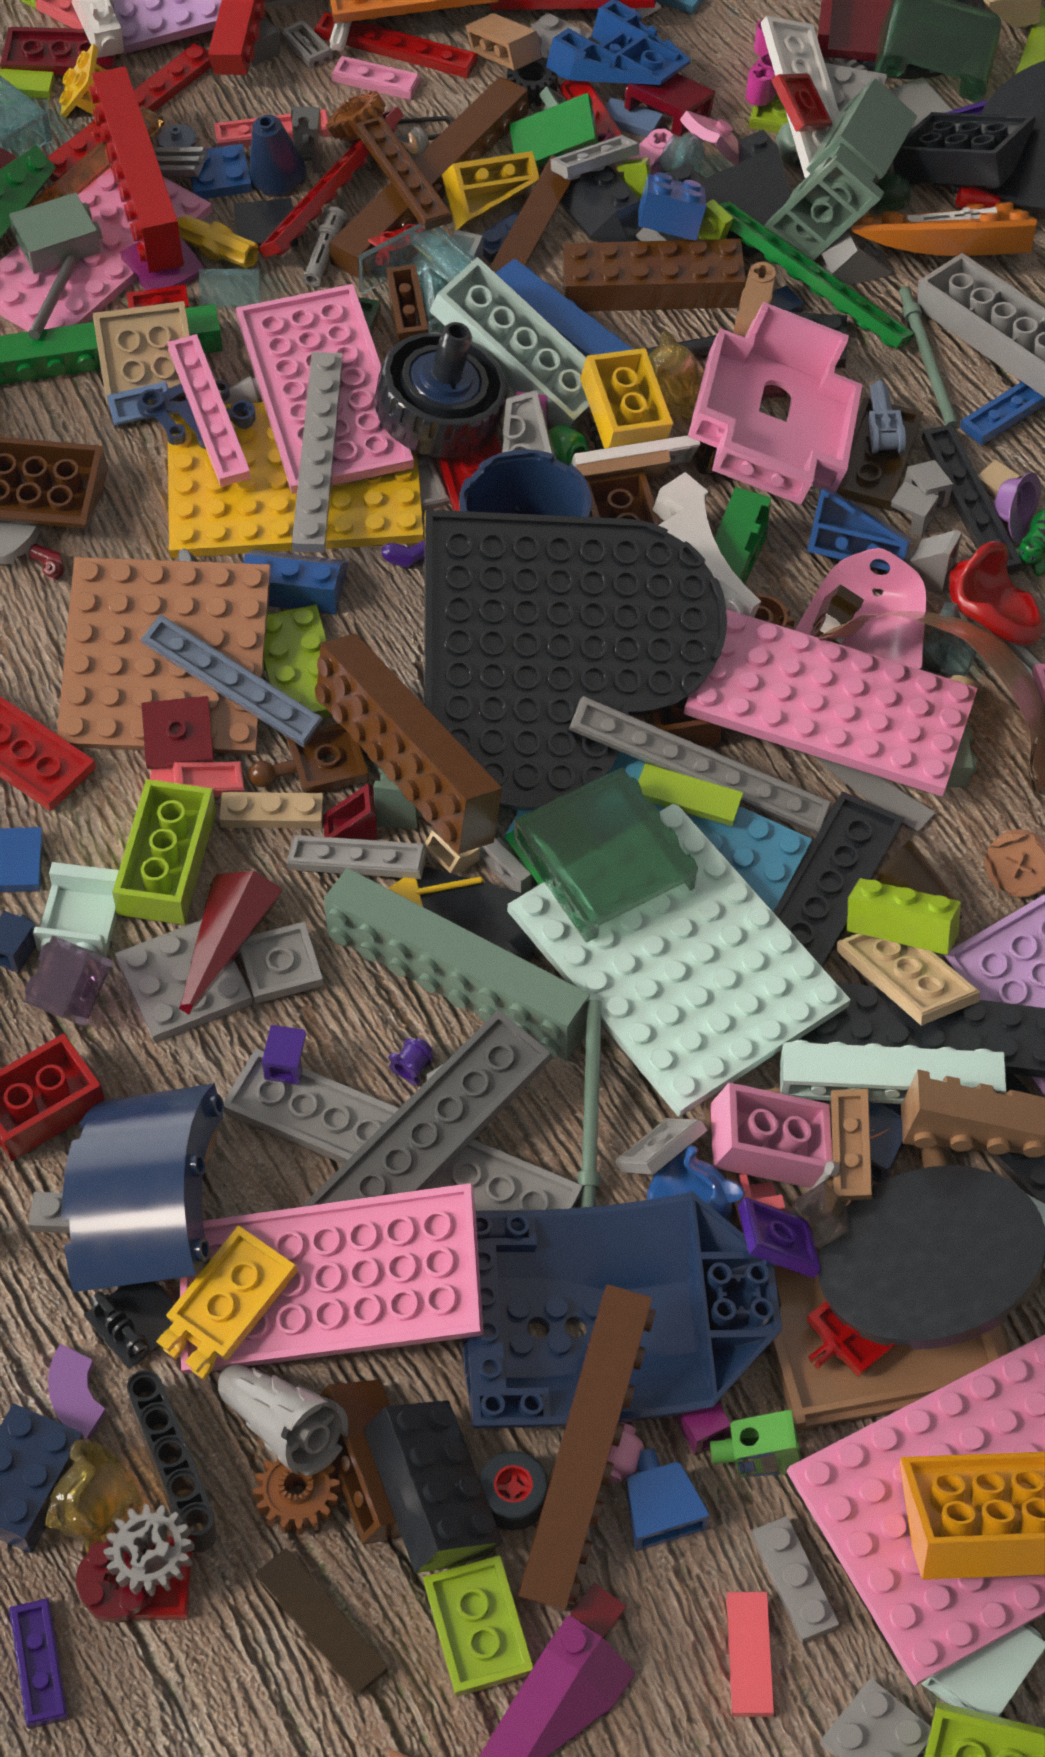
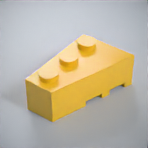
M533 151L453 163L442 174V179L455 229L459 230L529 190L539 179Z

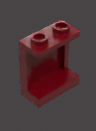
M677 73L661 85L629 83L624 93L626 98L624 109L631 111L641 103H645L673 116L671 133L681 137L689 131L681 122V117L686 111H690L709 118L711 116L715 91Z

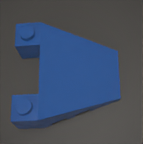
M610 0L599 7L591 36L601 43L596 44L567 28L553 37L546 68L555 72L557 76L570 81L661 85L687 67L691 59L670 40L664 42L657 36L658 30L653 25L648 28L642 23V16L637 11L617 0Z

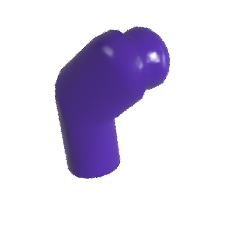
M424 541L417 543L411 548L397 543L385 544L381 550L382 557L391 564L403 568L410 567L424 558Z

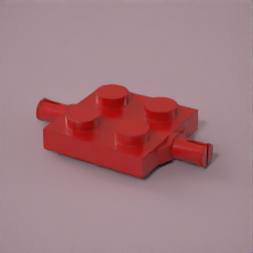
M826 1301L810 1313L806 1319V1322L818 1333L824 1343L808 1356L811 1364L816 1361L814 1367L817 1369L821 1368L830 1358L836 1356L859 1378L898 1345L891 1343L890 1346H885L861 1337L858 1331L839 1321Z

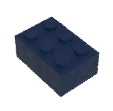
M14 1403L0 1425V1540L32 1554L87 1454L88 1447L82 1432Z

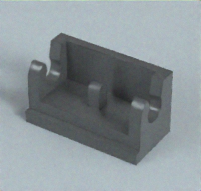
M291 106L294 145L304 162H312L313 173H321L324 151L320 107Z

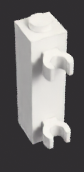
M72 0V5L90 44L98 46L97 58L124 53L122 28L115 16L110 1Z

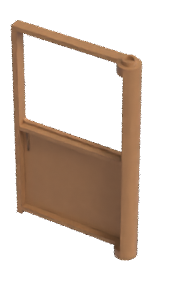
M780 1087L765 1089L767 1091L780 1093ZM715 1098L705 1100L703 1107L711 1138V1102ZM813 1100V1101L821 1102V1101H827V1100ZM917 1147L924 1168L948 1165L942 1147ZM721 1170L722 1175L726 1179L738 1183L735 1172ZM741 1199L733 1202L732 1212L737 1229L744 1234L738 1210ZM820 1247L816 1248L817 1256H819ZM774 1264L782 1331L771 1342L770 1346L789 1410H792L797 1431L894 1413L1010 1353L1002 1325L1000 1324L991 1331L976 1338L946 1347L911 1349L910 1345L898 1344L859 1378L836 1356L830 1358L821 1368L817 1369L814 1367L816 1361L811 1364L808 1356L824 1343L818 1333L806 1322V1319L810 1313L826 1301L818 1274L815 1278Z

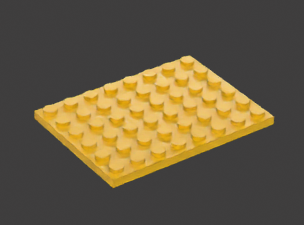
M263 402L252 403L255 407L256 420L251 427L240 429L231 421L248 464L251 479L220 487L207 450L198 445L195 432L180 415L168 413L176 424H181L185 428L186 433L184 443L172 445L168 442L170 558H179V550L183 548L189 550L195 557L245 554L254 549L272 552L293 551L292 538L297 493L291 494ZM232 404L225 405V408H231ZM410 449L414 459V468L331 486L325 549L381 546L388 543L414 544L424 541L417 452Z

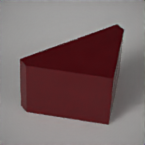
M366 784L323 814L324 837L378 841L373 785Z

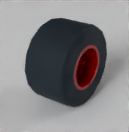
M518 1451L503 1452L491 1458L481 1470L479 1480L497 1527L512 1531L525 1529L533 1525L540 1518L549 1486L547 1473L541 1463L531 1455Z

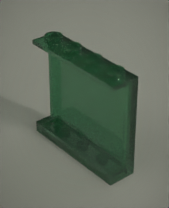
M623 767L514 819L515 841L586 943L598 937L599 925L683 883L686 884L690 891L695 889L698 872L696 861L690 854H685L679 845L676 833L671 828H666L661 821L657 807L652 802L648 803L642 794L638 781L634 777L630 778Z

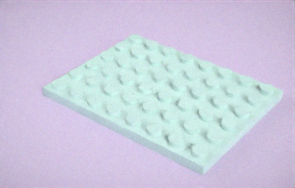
M676 804L668 806L599 848V852L594 851L508 903V913L566 982L589 993L590 1000L602 1001V1026L678 1117H681L725 1088L729 1082L733 1083L782 1051L783 1042H793L800 1039L849 1007L851 999Z

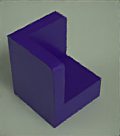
M277 1025L270 1026L261 1062L264 1080L300 1085L303 1074L301 1056L306 1039V1031L304 1029Z

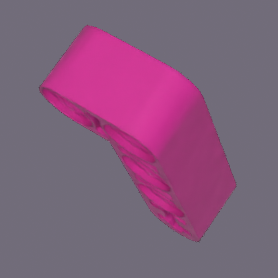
M760 20L756 25L754 52L761 57L748 72L745 96L748 103L757 106L768 104L777 94L771 81L775 77V72L761 27L763 20Z

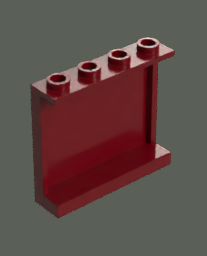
M821 0L817 39L822 56L916 65L918 53L924 52L925 36H920V34L925 35L927 17L921 16H926L928 0Z

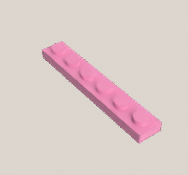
M197 334L167 342L170 356L220 487L251 479L248 464Z

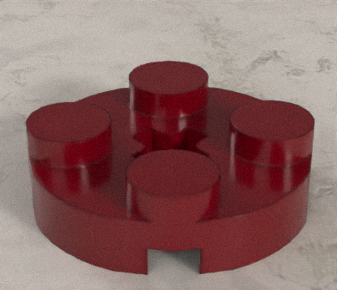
M110 1541L104 1543L97 1542L88 1549L87 1555L79 1564L76 1573L78 1595L83 1606L95 1618L109 1623L126 1622L134 1618V1614L140 1612L144 1607L146 1609L152 1603L158 1585H156V1591L153 1596L149 1595L145 1586L142 1587L138 1595L134 1594L130 1589V1583L123 1588L119 1585L118 1590L111 1589V1583L107 1581V1578L113 1575L108 1570L107 1565L113 1560L107 1559L104 1555V1550L113 1547V1544ZM144 1549V1550H143L142 1553H143L144 1555H145L147 1549ZM124 1552L126 1566L131 1570L132 1565L130 1563L132 1557Z

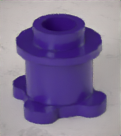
M407 1038L403 1043L404 1048L399 1054L391 1053L388 1059L391 1061L389 1069L394 1074L407 1080L411 1085L417 1086L420 1082L418 1078L419 1073L426 1065H431L434 1061L431 1054L433 1050L427 1042L420 1038L415 1040Z

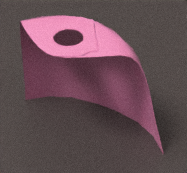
M875 548L854 554L841 560L828 573L795 631L810 635L824 598L840 584L864 599L860 610L855 613L853 619L861 615L897 611L926 612V589L924 582L917 571L885 549ZM875 559L885 560L890 566V571L886 575H877L871 570L870 563ZM874 588L883 590V594L881 596H875L872 590ZM893 615L872 619L864 623L865 625L852 636L845 637L841 645L920 669L923 659L925 623Z

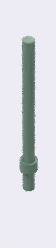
M902 287L899 290L903 303L902 312L905 321L910 323L911 329L915 333L914 337L945 425L952 424L956 428L958 422L921 320L923 314L920 305L915 302L910 287Z
M600 1000L587 1001L582 1171L578 1172V1184L583 1185L581 1208L596 1206V1189L600 1188V1172L597 1171L602 1001Z

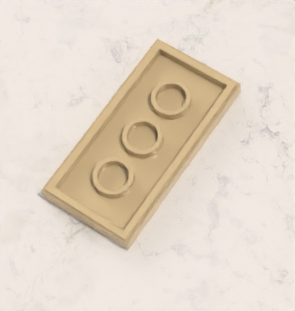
M855 934L837 941V952L920 1025L951 1014L980 1000V991L932 951L862 934Z

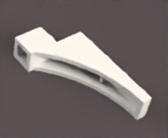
M685 472L660 488L653 507V511L664 520L658 526L668 529V533L681 541L690 543L705 558V564L714 578H717L719 581L726 609L755 617L761 600L742 583L722 556L707 520L705 500L708 491Z

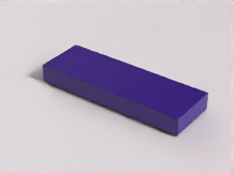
M49 1598L9 1607L27 1728L32 1729L69 1720L52 1607Z

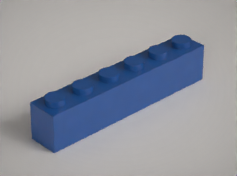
M515 258L495 273L585 357L588 355L633 350L621 341L619 336L608 331L594 317L586 314L572 300L565 298L550 283L543 281L529 267L522 265Z

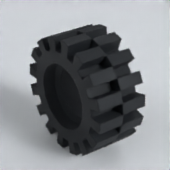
M540 58L516 70L508 68L507 80L528 89L529 107H531V103L541 106V101L543 100L539 94L546 86L557 92L558 76L555 72L546 68L548 58L544 61L543 58Z

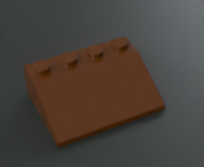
M0 437V521L87 528L103 494L108 471L103 446Z

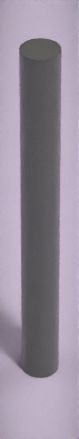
M69 255L66 257L28 332L30 338L34 340L40 338L77 264V259L74 256Z

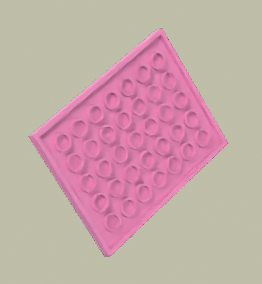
M1045 1335L789 1466L786 1471L914 1687L1045 1615V1575L922 1580L912 1549L900 1469V1457L1045 1452Z

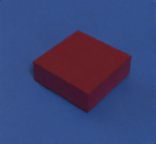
M594 1582L571 1611L570 1616L605 1639L625 1613L626 1605Z

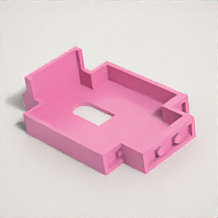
M765 302L762 303L756 318L753 319L745 338L720 328L708 354L688 437L717 448L712 471L800 505L811 485L821 489L826 486L836 492L847 472L863 385L834 373L835 366L848 342L849 335ZM765 386H778L784 389L791 397L787 422L759 412Z

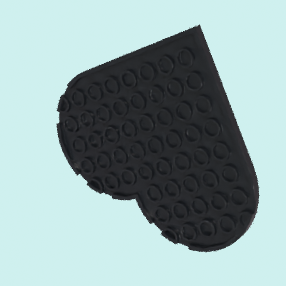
M446 510L425 511L424 706L502 787L499 807L520 811H540L559 796L568 804L588 793L607 775L620 751L569 730L579 701L583 696L629 716L644 715L662 711L678 704L696 691L706 680L719 659L725 642L727 630L726 604L718 579L714 578L705 564V558L690 543L681 541L668 533V529L634 519Z

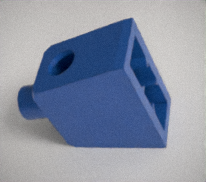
M655 1449L640 1451L637 1464L638 1473L626 1478L625 1487L635 1550L639 1551L707 1530L709 1521L708 1511L679 1462H673L661 1466Z

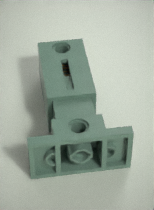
M874 77L840 110L833 125L828 130L806 168L810 175L793 190L786 204L768 220L765 227L811 260H815L882 198L884 191L876 183L886 174L914 124L917 115Z

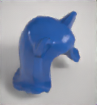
M691 1145L686 1147L653 1176L652 1183L647 1191V1200L685 1194L691 1190L726 1220L729 1219L732 1213L733 1202L741 1200L745 1195L742 1186L737 1182L726 1179L712 1165L697 1160L695 1154L698 1152V1149Z

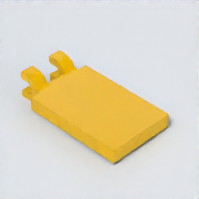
M238 1225L166 1314L173 1324L156 1342L163 1347L164 1352L175 1360L184 1350L187 1340L195 1345L198 1349L187 1358L185 1363L192 1368L191 1371L205 1380L212 1371L217 1356L228 1361L299 1271L298 1268L291 1261Z

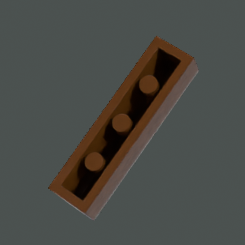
M381 1380L329 1384L320 1396L335 1401L344 1409L348 1418V1435L345 1437L340 1433L337 1443L343 1448L333 1461V1465L336 1468L339 1482L362 1545L402 1537L363 1429L385 1406H390Z

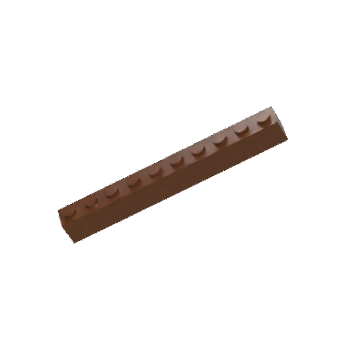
M500 76L414 159V162L441 199L446 193L442 174L453 163L480 159L487 151H491L504 135L510 132L509 124L523 119L527 115L529 110L528 89ZM392 183L382 190L329 242L330 261L333 266L360 278L375 265L373 253L376 252V246L368 242V238L378 236L385 231L401 229L405 225L415 224L418 221Z

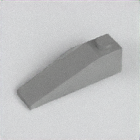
M537 390L506 399L502 453L512 450L529 449L555 455Z

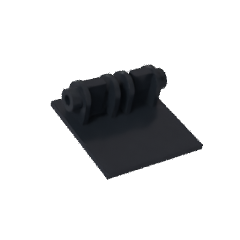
M155 1281L123 1285L112 1294L105 1295L103 1292H98L90 1300L93 1304L92 1309L84 1314L86 1320L127 1369L130 1370L160 1347L156 1341L173 1324L166 1314L174 1306V1303Z

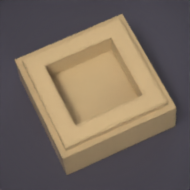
M994 460L978 474V477L985 491L996 498L997 492L1004 481L1011 478H1019L1020 475Z

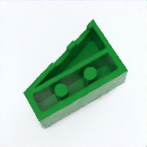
M735 486L714 540L732 571L745 585L767 539L771 497Z

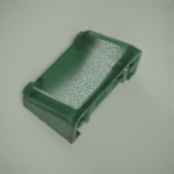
M892 0L880 26L874 72L887 74L889 77H896L904 73L908 64L960 78L958 89L960 95L967 100L977 103L981 102L985 97L1001 32V18L993 12L953 0Z

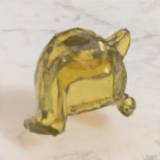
M664 331L660 337V345L649 354V359L669 414L676 418H692L704 373L700 372L696 357L691 350L678 344L671 333Z
M89 1439L76 1440L70 1446L72 1450L69 1454L74 1463L54 1487L45 1525L48 1528L57 1529L69 1538L83 1540L86 1552H88V1549L93 1544L105 1542L106 1532L116 1524L115 1521L117 1519H121L129 1504L135 1503L137 1507H140L143 1501L138 1489L135 1488L136 1485L131 1475L117 1457L108 1449L101 1447V1444Z

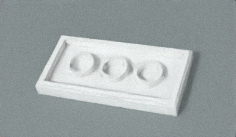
M687 435L575 453L570 464L576 467L579 464L665 450L669 451L671 460L669 465L687 463L691 461L700 446V441Z

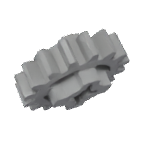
M144 1504L143 1514L137 1515L131 1508L128 1510L130 1520L125 1523L123 1520L117 1519L115 1523L120 1529L117 1534L108 1533L106 1536L110 1543L113 1544V1547L104 1550V1555L107 1559L113 1560L107 1565V1568L112 1575L118 1574L116 1581L122 1588L130 1583V1589L134 1594L138 1595L142 1587L145 1586L149 1595L153 1596L156 1591V1585L160 1584L168 1591L171 1589L169 1579L174 1577L182 1581L184 1578L179 1570L181 1565L191 1566L192 1564L189 1556L185 1554V1552L194 1550L193 1542L190 1539H186L191 1534V1531L187 1524L180 1525L182 1519L177 1512L168 1517L169 1511L164 1505H160L157 1512L153 1513L149 1504ZM167 1529L173 1534L174 1547L166 1542L168 1537L166 1534ZM155 1544V1546H156L155 1550H148V1549H151V1548L153 1547V1545ZM144 1549H147V1551H146V1553H145V1555H144L142 1552H143ZM124 1552L132 1557L130 1563L132 1565L131 1570L126 1566Z

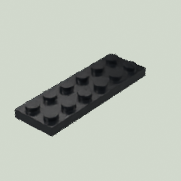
M843 791L773 911L822 968H824L837 941H839L847 926L849 895L860 878L873 880L904 822V817Z

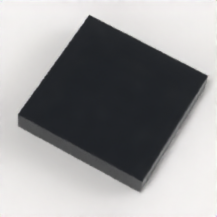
M291 197L233 204L237 234L260 246L293 210ZM298 238L290 242L291 247L299 246Z

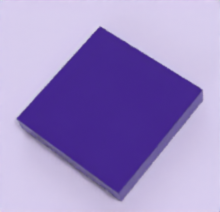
M744 1197L738 1205V1210L749 1255L815 1278L821 1267L808 1220Z

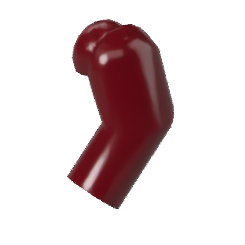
M33 544L29 550V558L43 563V573L47 578L56 580L62 577L65 567L61 554L38 544Z

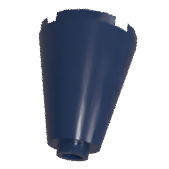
M273 115L261 116L252 125L249 165L252 187L255 190L256 188L261 190L263 195L268 197H281L291 194L295 191L296 185L300 182L303 184L307 173L305 162L279 118Z

